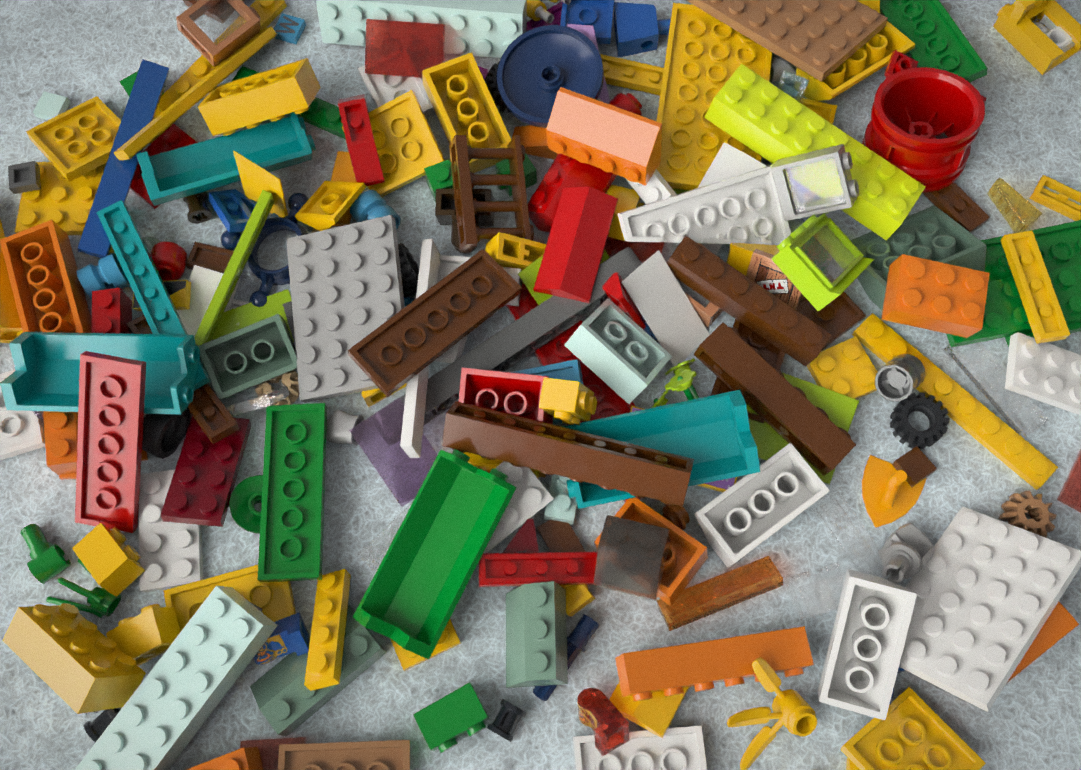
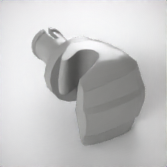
M908 523L899 527L887 538L885 545L878 551L884 566L882 571L883 577L885 578L890 574L887 580L895 584L900 583L903 579L914 577L935 552L932 542L914 524Z

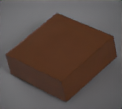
M917 446L892 464L897 471L903 470L906 472V481L911 487H914L937 470L935 465Z

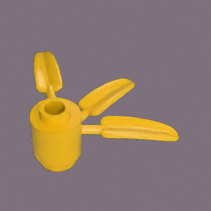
M762 658L754 660L752 667L767 692L774 691L777 694L772 703L773 713H771L769 707L743 710L730 716L727 726L739 727L765 724L770 719L779 720L772 728L769 726L763 727L751 741L740 762L741 770H748L757 757L776 737V732L783 725L790 733L802 737L811 734L817 726L814 709L797 691L793 689L781 691L779 688L781 679Z

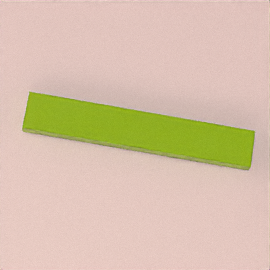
M262 190L195 334L196 346L210 342L272 209L274 204L272 193Z

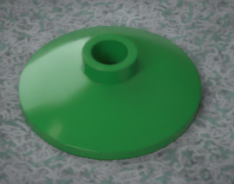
M263 475L251 476L241 481L234 488L229 502L230 513L235 523L242 529L260 534L261 512L256 511L254 506L257 503H262Z

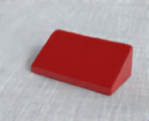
M615 272L602 286L603 290L617 307L644 330L646 325L642 314L621 283L623 279L618 272Z

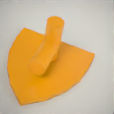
M870 455L862 479V497L866 511L876 528L892 523L904 516L916 504L927 478L911 487L906 481L907 474L905 471H897L892 463Z

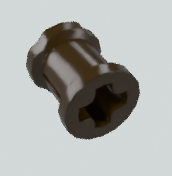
M206 191L183 198V201L188 206L187 218L189 222L198 224L209 221L212 218V211L208 208L206 202L208 198Z

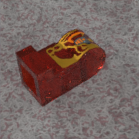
M587 688L581 691L577 697L579 720L594 731L595 748L599 753L604 756L628 742L629 722L607 696L596 688Z

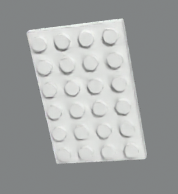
M962 506L935 544L933 556L920 572L911 578L905 587L916 592L917 597L899 667L988 712L1081 567V551Z

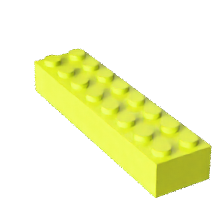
M742 63L714 97L704 117L772 164L779 159L844 144L845 152H850L853 167L850 169L852 180L856 179L858 182L859 196L852 207L841 210L886 241L902 225L926 187ZM835 158L791 168L794 179L822 198L844 194Z

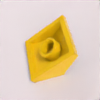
M324 181L295 214V218L319 231L327 230L338 222L366 186L364 183Z
M619 682L606 707L663 738L690 687L683 688L684 693L680 695L665 697L664 691L653 692L652 699L633 702V696L622 697Z

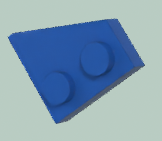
M236 189L209 192V202L229 233L244 231L257 202L248 199ZM273 213L270 216L268 215L267 219L279 216Z

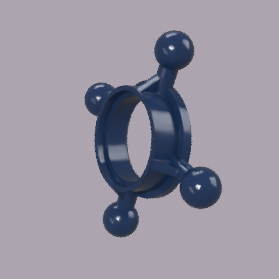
M294 193L289 197L288 207L290 212L287 216L266 219L249 256V267L253 274L261 280L259 290L253 292L249 298V303L252 302L256 307H262L266 304L267 296H270L273 285H286L290 283L289 264L278 270H267L260 267L257 255L262 241L274 232L286 230L298 236L309 234L305 228L297 224L298 220L295 218V214L309 200L303 193ZM224 231L221 235L222 246L225 249L235 250L241 233Z

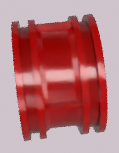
M918 67L896 72L887 77L877 89L871 109V121L867 125L862 144L926 186L922 193L943 189L954 183L965 168L970 155L971 144L976 139L984 120L985 104L978 90L967 80L945 70ZM941 134H945L949 137L943 139H936V137Z

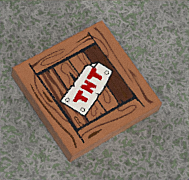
M755 249L746 277L797 310L802 293L772 261L775 255Z

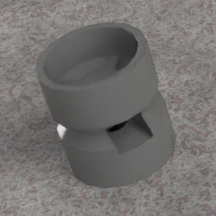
M900 354L891 359L877 372L875 388L884 399L902 401L924 381L925 368L922 362L915 356Z

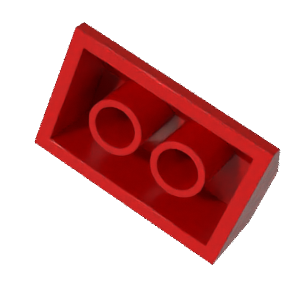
M558 154L528 202L530 220L538 230L550 232L563 188L590 186L607 193L617 175L605 172L590 164L581 163L569 156Z
M472 368L461 369L458 402L553 425V416L539 408L544 378H549V376Z

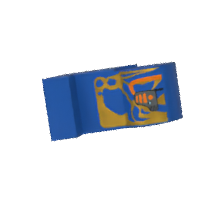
M300 612L274 622L278 626L253 657V660L256 664L263 665L272 662L277 657L296 652L297 656L308 653L309 632Z

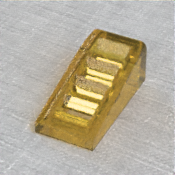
M1000 177L987 193L1014 233L1027 231L1042 215V212Z

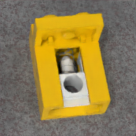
M1016 0L1012 5L1006 4L997 13L998 18L993 27L1042 75L1081 50V25L1055 0Z

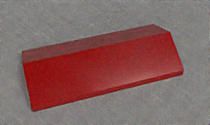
M590 186L563 188L533 290L535 292L590 303L618 198Z

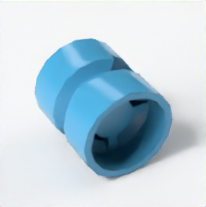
M375 190L363 192L350 207V214L357 222L392 215L395 218L396 230L401 222V218L396 211L387 205L383 197Z
M113 253L99 259L97 266L89 264L76 270L77 277L91 300L92 291L112 288L124 289L130 286L118 258Z

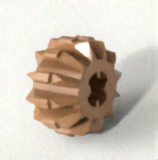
M1029 490L1021 494L1014 493L1009 496V501H1005L1001 505L1005 512L1000 515L999 519L1047 538V533H1050L1055 528L1051 521L1056 519L1057 515L1048 511L1052 503L1047 502L1044 504L1042 502V494L1032 496ZM1027 513H1028V514L1030 515V517H1031V519H1029V520H1028V519L1026 518V516H1025V514H1027Z

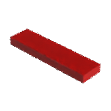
M602 551L483 553L478 562L479 587L521 586L523 584L552 581L559 585L603 584Z

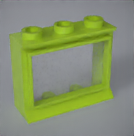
M823 213L818 218L813 214L776 246L780 252L772 258V261L817 311H820L841 295L874 260L863 257L864 255L831 218L826 216L827 213Z

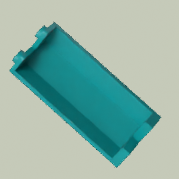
M291 112L290 117L251 129L241 130L228 136H220L153 156H149L147 151L138 153L136 156L142 170L141 175L153 205L156 206L241 181L233 151L241 154L266 171L272 172L312 160V151H315L316 147L311 134L306 136L305 132H307L303 117H297V114Z
M23 332L9 343L15 371L0 383L6 410L78 412L80 354L85 351L146 362L144 414L181 415L193 401L200 349L196 346L194 335Z
M740 390L582 422L580 425L562 426L692 458L694 462L688 487L760 472L757 445L750 431L747 405ZM566 480L569 497H576L578 509L635 498V496L628 492L616 489L607 490L599 485L588 482Z

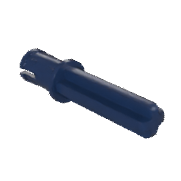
M586 614L582 615L574 630L567 636L568 669L581 651H586L584 649L600 626ZM557 685L535 686L533 693L542 701H547Z

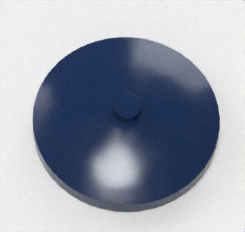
M560 25L537 27L517 37L504 51L497 70L498 89L507 109L524 123L547 128L560 87L597 100L604 80L602 59L593 42L583 33Z

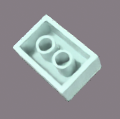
M609 298L578 327L564 344L566 348L628 404L646 388L672 357Z

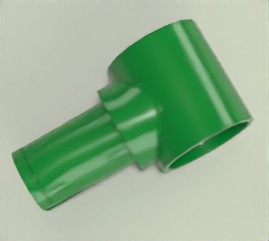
M30 524L21 530L20 534L31 551L29 556L32 560L27 563V566L39 582L45 584L71 566L70 560L66 561L64 558L65 552L57 544L47 541L39 525Z

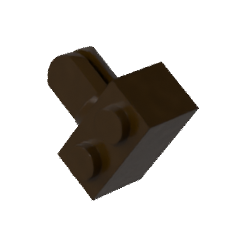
M436 189L435 216L440 225H452L451 243L455 250L460 252L454 189ZM472 189V196L477 201H495L491 189ZM494 212L477 213L475 215V225L494 226Z

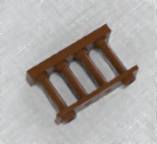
M455 135L449 145L460 252H471L477 245V242L483 239H492L499 232L533 241L534 228L529 222L523 168L525 148L521 145L520 135H514L507 148H471L470 145H467L466 135ZM471 159H509L510 174H474L470 172L469 162ZM512 185L513 201H477L472 196L474 186ZM481 212H515L516 228H479L478 225H475V215Z

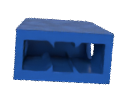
M614 2L613 20L617 57L657 50L659 35H669L671 19L657 20L656 7L652 4Z

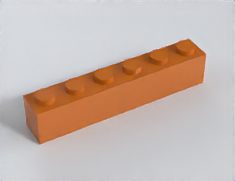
M805 626L623 653L615 658L622 697L633 696V702L652 699L653 692L664 691L665 697L680 695L684 693L683 688L694 686L695 692L714 689V683L724 681L726 687L745 684L744 678L754 677L755 682H760L752 667L753 661L757 658L764 659L775 673L784 672L785 678L803 675V668L814 665Z

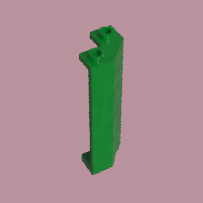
M456 449L453 450L452 454L443 450L439 451L353 615V618L365 628L389 637L402 648L427 659L433 653L517 488L506 482L509 477L494 468L491 469L490 473L468 463L470 459L468 455Z

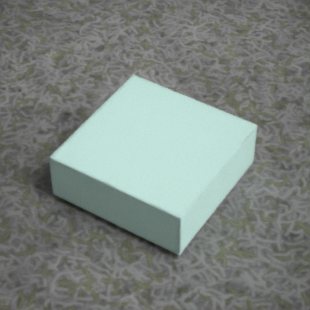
M44 91L33 113L37 118L50 120L66 112L71 102L65 96Z

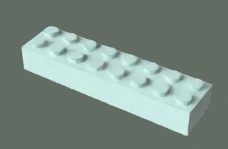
M316 0L323 43L390 49L405 48V50L460 55L472 52L473 56L501 58L507 47L517 37L525 33L527 27V0Z
M216 586L75 770H169L278 625L232 587Z

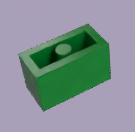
M470 682L413 714L431 751L439 749L440 753L458 744L456 738L467 732L469 737L485 729L486 725L484 722L490 719Z

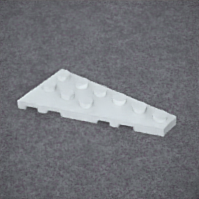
M772 165L618 213L624 240L628 242L680 243L686 235L696 243L779 245L791 234L789 221L784 220L770 169Z

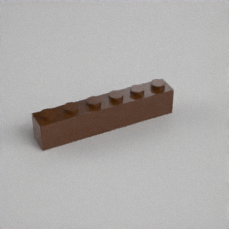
M686 235L667 261L676 279L805 367L817 358L832 335Z
M722 322L695 351L694 356L732 391L740 390L746 404L788 443H792L796 450L823 476L832 471L856 446V443L851 440V436L846 430L837 427L829 420L827 413L823 409L815 407L800 388L792 386L784 378V374L778 368L768 364L763 359L759 350L743 341L739 332L733 327H728Z

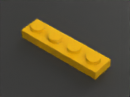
M1033 230L1004 235L1000 241L1036 343L1066 339L1070 332Z
M346 569L323 574L322 580L317 581L304 685L310 691L340 684L351 574Z

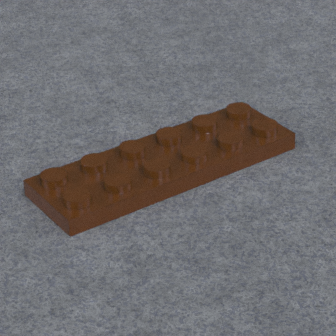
M482 249L348 350V356L386 397H389L521 293L522 287Z

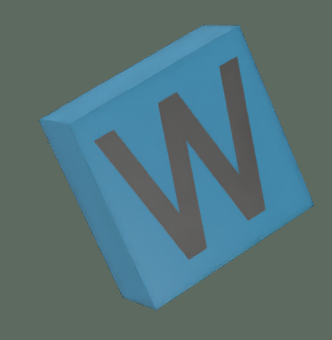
M282 13L274 27L277 33L274 38L297 44L306 27L305 20Z

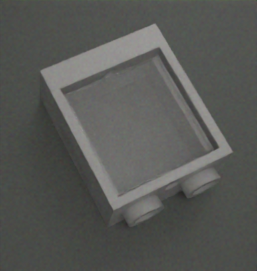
M844 144L779 159L772 165L770 169L785 221L853 206L859 196V186L856 179L852 180L850 169L853 167L850 152H845Z

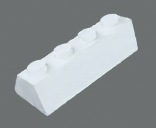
M789 443L760 465V472L743 477L697 511L695 516L709 545L726 567L729 568L830 490L792 443Z
M847 569L818 687L819 702L886 720L917 597L916 592L881 577Z

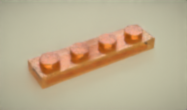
M766 556L684 589L672 606L661 599L656 600L657 606L669 631H672L783 586V577L771 558Z

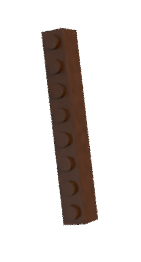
M458 401L453 403L446 412L442 446L452 448V450L456 449L462 453L477 454L487 460L497 459L509 462L515 467L533 468L547 475L556 474L568 477L575 482L596 484L607 490L616 489L628 492L635 497H648L660 500L666 505L676 504L683 506L694 462L692 458Z

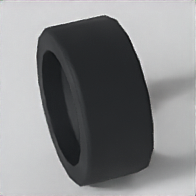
M185 409L181 415L146 414L143 419L142 450L162 459L173 454L187 433L191 418L189 411Z

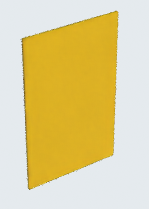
M233 151L245 196L257 202L262 190L272 193L274 204L270 213H275L281 218L287 216L288 212L281 179L236 151Z

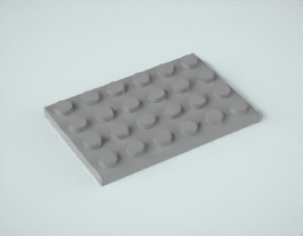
M392 215L286 239L300 401L306 403L377 389L378 387L348 356V350L405 308L395 218Z

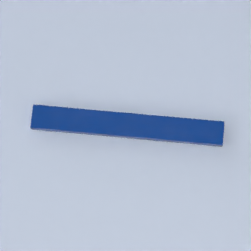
M142 59L77 247L78 252L99 258L108 256L111 243L96 212L120 200L124 203L126 202L139 163L136 155L131 159L122 161L114 155V152L154 119L169 74L168 67Z

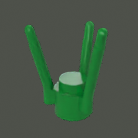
M78 559V562L84 567L86 571H88L82 563V561ZM60 577L57 580L58 583L87 597V603L90 606L50 596L46 598V601L56 605L63 603L71 604L77 607L79 611L91 613L102 618L103 615L109 617L113 614L122 597L120 594L116 597L98 586L89 591Z

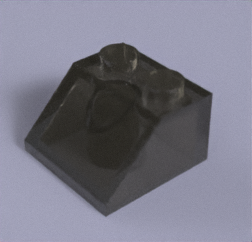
M607 515L598 545L594 586L656 601L671 543L669 529Z

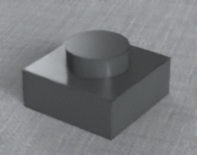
M35 161L8 166L9 189L13 194L41 189L40 166Z

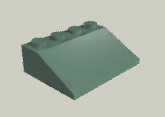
M935 205L907 216L902 225L887 241L873 231L850 240L864 255L863 257L874 259L857 279L869 299L882 311L889 266L902 254L985 271L986 244Z

